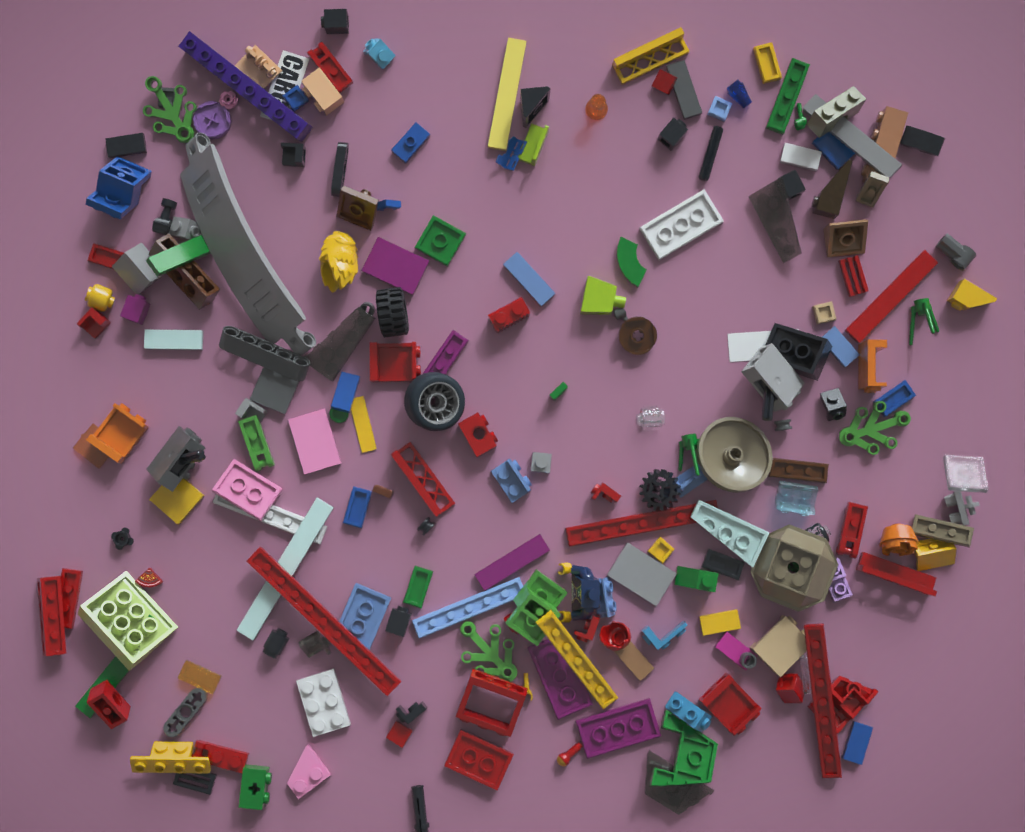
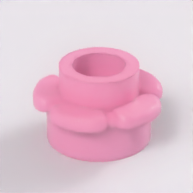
M224 91L220 95L219 103L222 107L225 106L226 109H232L237 105L238 98L233 91Z

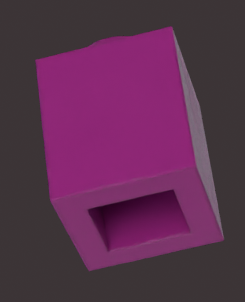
M135 294L134 297L128 295L120 317L143 325L151 304L146 302V297Z

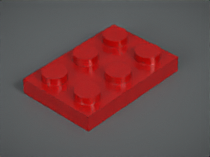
M460 729L444 766L498 791L514 753Z

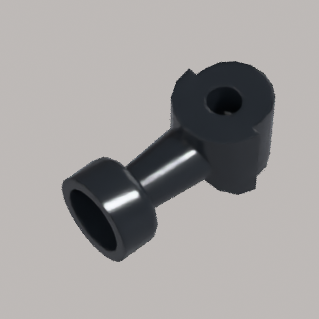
M163 198L161 206L164 208L160 218H156L153 221L152 231L167 235L172 224V220H170L171 210L176 209L177 202Z

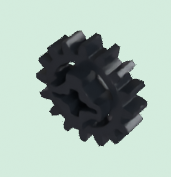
M654 469L653 473L648 472V478H642L645 482L644 485L639 486L643 488V491L639 494L645 497L642 502H648L647 507H653L655 511H666L667 507L673 508L672 502L678 503L676 495H681L680 492H677V489L681 487V485H676L678 478H672L673 473H667L665 469H661V471ZM659 477L666 479V481H662ZM655 499L662 501V503L656 502Z

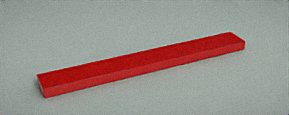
M717 500L705 502L718 508ZM696 503L668 508L666 511H652L567 527L565 530L568 545L571 547L697 523L690 517Z
M824 623L804 625L821 774L822 778H842Z

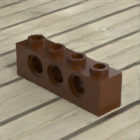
M167 234L154 242L149 255L153 256L179 244L170 234ZM195 261L166 273L199 310L212 303L220 291V288Z

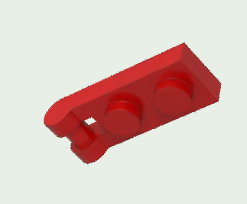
M321 41L317 44V48L309 50L307 54L316 66L323 71L337 91L341 93L353 84V80ZM323 53L325 56L319 59L318 56Z
M852 502L847 503L840 539L836 548L837 555L843 556L845 554L849 555L850 558H857L868 506ZM847 541L852 542L851 548L846 547Z
M196 740L194 745L196 749L192 754V757H208L212 766L238 773L243 772V767L247 764L249 757L247 752L201 740ZM203 749L209 750L207 756L202 755Z

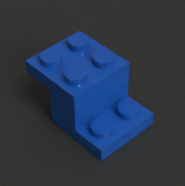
M117 156L99 170L96 191L86 198L85 205L121 220L139 204L142 184L151 178L152 171Z

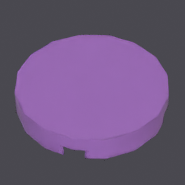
M208 101L199 105L193 116V124L197 132L206 134L211 140L225 136L230 130L232 123L228 109L215 101Z

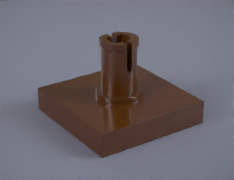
M343 185L340 190L336 217L371 231L374 227L379 199L371 197V192L366 189H362L359 192Z

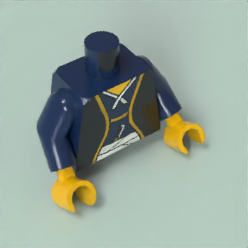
M568 562L558 564L564 569L559 571L558 574H572V613L570 611H559L560 614L564 615L563 620L559 621L569 623L571 620L577 621L591 618L594 610L600 607L599 579L594 577L591 569L588 567L571 566Z

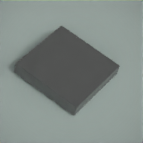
M263 367L250 400L286 414L300 381H295Z

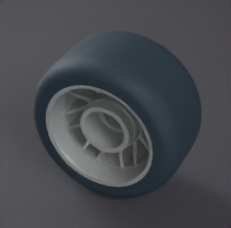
M428 372L419 375L409 384L404 397V406L409 418L419 427L430 431H443L455 425L461 418L465 408V396L459 383L452 377L442 373ZM435 396L436 402L431 406V398Z

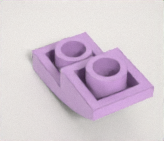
M839 558L836 559L839 565L829 588L833 603L853 596Z

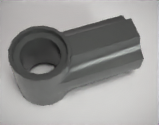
M948 233L935 246L951 259L952 265L962 271L976 257L973 249L966 245H961Z

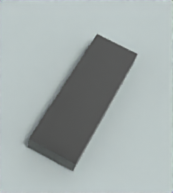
M685 60L667 65V72L677 77L673 90L683 119L701 115L702 109Z

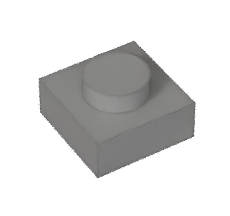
M533 452L531 471L550 473L552 454Z

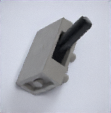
M772 343L759 348L741 371L763 398L761 416L763 421H771L773 419V411L788 409L792 405V400L801 393L800 389L805 384Z

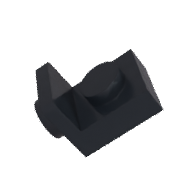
M423 701L420 704L415 702L408 708L409 713H407L399 705L396 708V715L402 723L406 722L409 724L424 712L427 706Z

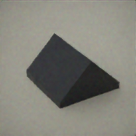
M548 86L521 89L520 103L524 128L528 127L549 101L551 89Z

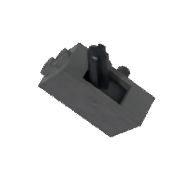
M178 426L146 470L159 484L173 492L183 478L185 480L190 478L188 471L195 467V462L200 463L202 460H205V446L201 443L202 439L188 427L183 429Z

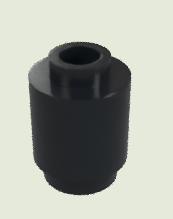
M277 628V630L273 629L263 645V653L276 659L278 655H281L289 641L288 633L280 628Z

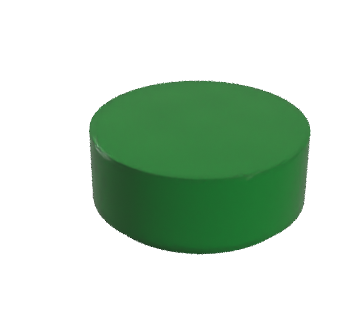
M330 409V418L335 423H344L348 420L349 413Z

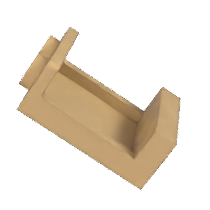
M784 615L757 643L754 642L750 646L751 650L779 677L807 651L804 630L800 631L796 627L798 623L791 616L786 617Z

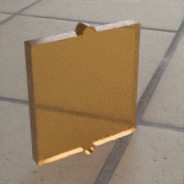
M92 423L88 430L81 434V438L73 449L100 469L110 457L86 441L90 434L93 435L99 428Z

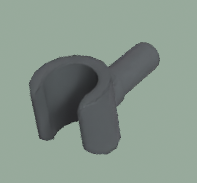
M618 308L613 311L616 320L623 318V321H626L628 319L625 309Z

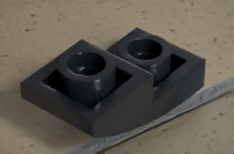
M906 126L900 144L917 149L923 153L939 156L945 138L915 127Z

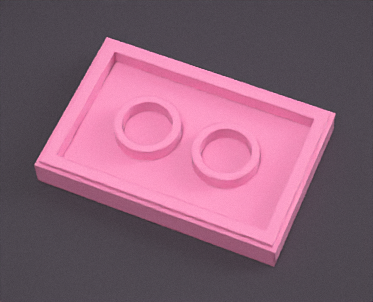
M325 408L288 419L304 475L342 464Z
M233 459L213 487L212 492L257 520L262 521L282 492V488Z

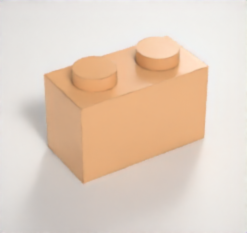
M320 68L301 81L304 86L302 90L308 98L312 97L315 100L313 104L319 112L323 111L326 116L344 103L340 93Z

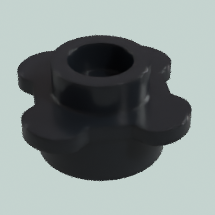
M125 527L121 531L112 533L111 538L116 549L122 550L124 546L134 543L128 528Z

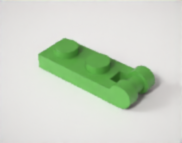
M258 415L238 421L255 471H260L266 466H275ZM264 453L265 459L259 461L257 455Z

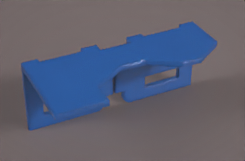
M514 136L510 138L506 153L502 156L499 154L496 163L505 169L514 171L519 161L518 156L522 154L527 141L519 140Z

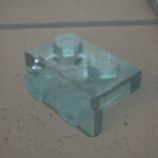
M779 481L774 501L776 509L784 513L796 512L803 516L815 515L814 506L818 487Z

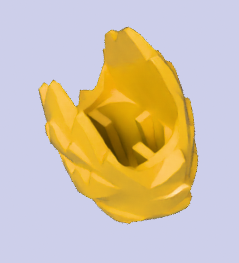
M334 231L332 235H329L324 240L319 257L321 261L320 272L322 282L332 293L336 292L338 288L339 290L343 289L347 283L352 284L354 275L358 272V249L355 245L356 243L348 233Z

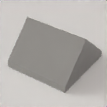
M142 243L126 251L112 266L132 291L138 295L164 275L162 274L157 277L146 260L151 256L149 255V250Z

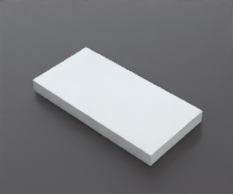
M704 189L641 226L639 229L657 259L661 260L722 224L724 220Z

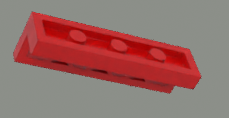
M411 442L391 454L436 517L455 504ZM409 447L414 452L413 461L405 460L401 455ZM415 464L425 467L424 477L416 476L414 473ZM426 479L435 481L437 484L436 492L426 490ZM438 488H440L443 493H438ZM437 495L446 496L450 503L440 509L436 503Z
M866 552L861 553L856 570L936 597L937 591L933 590L937 577Z
M61 576L37 578L43 656L66 654Z

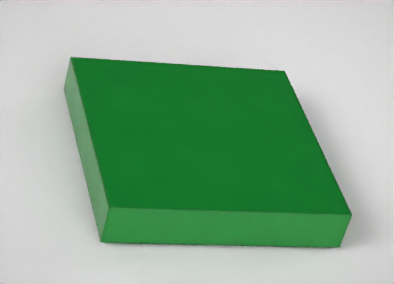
M433 215L414 248L448 267L464 240L466 233Z

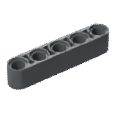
M223 327L219 342L221 349L295 381L305 380L310 365L308 358L236 327Z

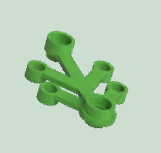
M155 76L148 77L145 81L146 88L151 92H155L166 111L146 105L143 108V114L147 117L155 116L172 120L176 127L165 126L164 123L157 121L153 124V130L160 134L168 133L175 135L179 142L188 143L194 137L191 121L193 113L197 111V105L191 101L185 103L186 113L182 122L179 114L183 97L187 94L186 87L182 85L175 87V98L172 106L161 89V80ZM156 81L158 86L153 88L152 83ZM179 88H183L182 94H178ZM190 104L194 106L192 111L188 110ZM151 108L152 113L148 115L147 109ZM159 124L162 125V129L160 131L157 130V125ZM187 130L188 132L187 137H183L182 135L183 131Z
M876 401L873 404V411L864 428L857 430L861 420L868 416L867 408L858 407L855 410V416L850 426L840 431L839 440L845 446L855 444L865 449L871 455L879 453V446L875 443L869 444L859 437L868 435L883 443L887 448L894 449L897 447V440L877 431L895 425L907 426L911 421L910 414L905 411H898L894 414L893 418L876 423L880 413L884 412L887 407L885 402ZM879 403L882 404L881 410L877 409V405ZM861 409L864 410L863 416L859 415V411ZM903 415L906 417L905 422L901 421ZM851 433L852 435L851 440H847L846 438L847 434ZM892 439L894 443L892 446H889L888 442ZM874 445L876 449L874 452H871L870 448Z
M465 621L460 628L462 635L470 637L484 653L464 651L461 655L462 661L464 663H470L471 661L494 662L498 668H485L483 665H478L475 669L483 668L484 673L499 676L501 679L509 682L513 681L517 676V668L512 663L514 641L510 638L503 641V648L505 649V659L503 662L498 656L501 627L497 624H493L490 627V647L476 632L475 624L471 621ZM466 626L472 628L470 633L465 632L464 628ZM493 627L499 628V632L497 634H494L492 632ZM511 641L512 647L507 648L505 642ZM464 654H470L471 659L465 660L463 658ZM510 669L511 675H505L504 670Z

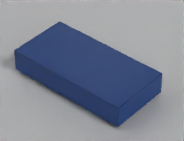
M341 372L331 409L350 413L360 376Z
M903 380L873 401V403L876 401L886 403V410L881 413L883 417H886L914 398L916 394L907 381ZM881 403L877 405L878 410L882 409Z
M353 486L343 521L344 524L358 528L363 527L372 491Z
M856 721L852 722L842 755L843 759L862 765L873 727Z

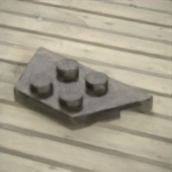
M651 750L648 751L645 794L680 815L688 807L694 806L700 802L699 800L714 792V789L706 784L649 786L653 768L656 767L673 772L674 765Z

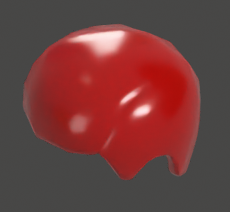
M612 621L611 624L602 626L599 633L600 641L606 648L612 651L624 649L631 641L630 629L621 622Z

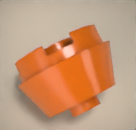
M898 523L883 529L879 546L884 555L889 556L891 552L899 554V556L914 554V550H918L917 545L919 541L911 526Z

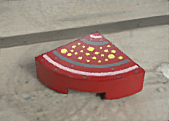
M148 568L135 582L143 587H154L163 583V580L152 568Z

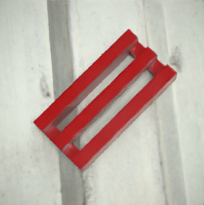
M856 255L839 260L849 297L868 292L859 256ZM852 261H854L862 290L860 289ZM845 263H848L851 277L856 289L855 292H853Z

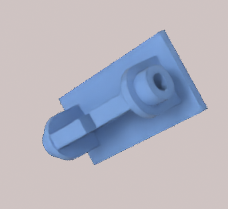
M694 466L676 477L678 478L676 485H681L677 489V492L681 493L679 495L680 498L708 480L700 467L699 476H696Z
M609 577L598 578L602 600H600V607L596 610L599 618H608L614 616L616 612V602L612 597L613 584Z

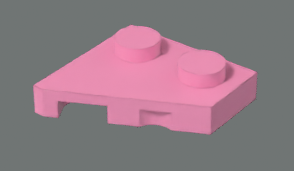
M309 744L305 747L287 782L298 799L331 775Z

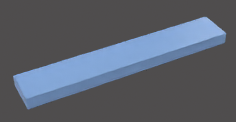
M520 577L412 620L418 638L420 639L513 601L523 587Z

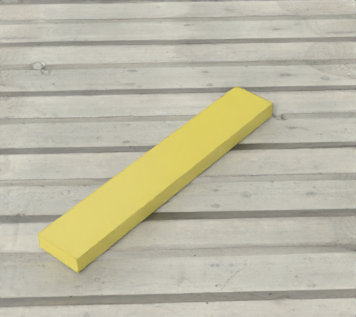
M508 37L488 142V148L507 150L527 43L525 40Z

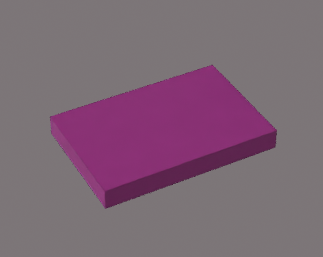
M377 237L361 271L389 285L401 287L404 292L414 295L429 264V260Z

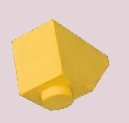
M962 279L957 283L947 301L951 303L954 309L964 311L996 302L997 298L968 280Z

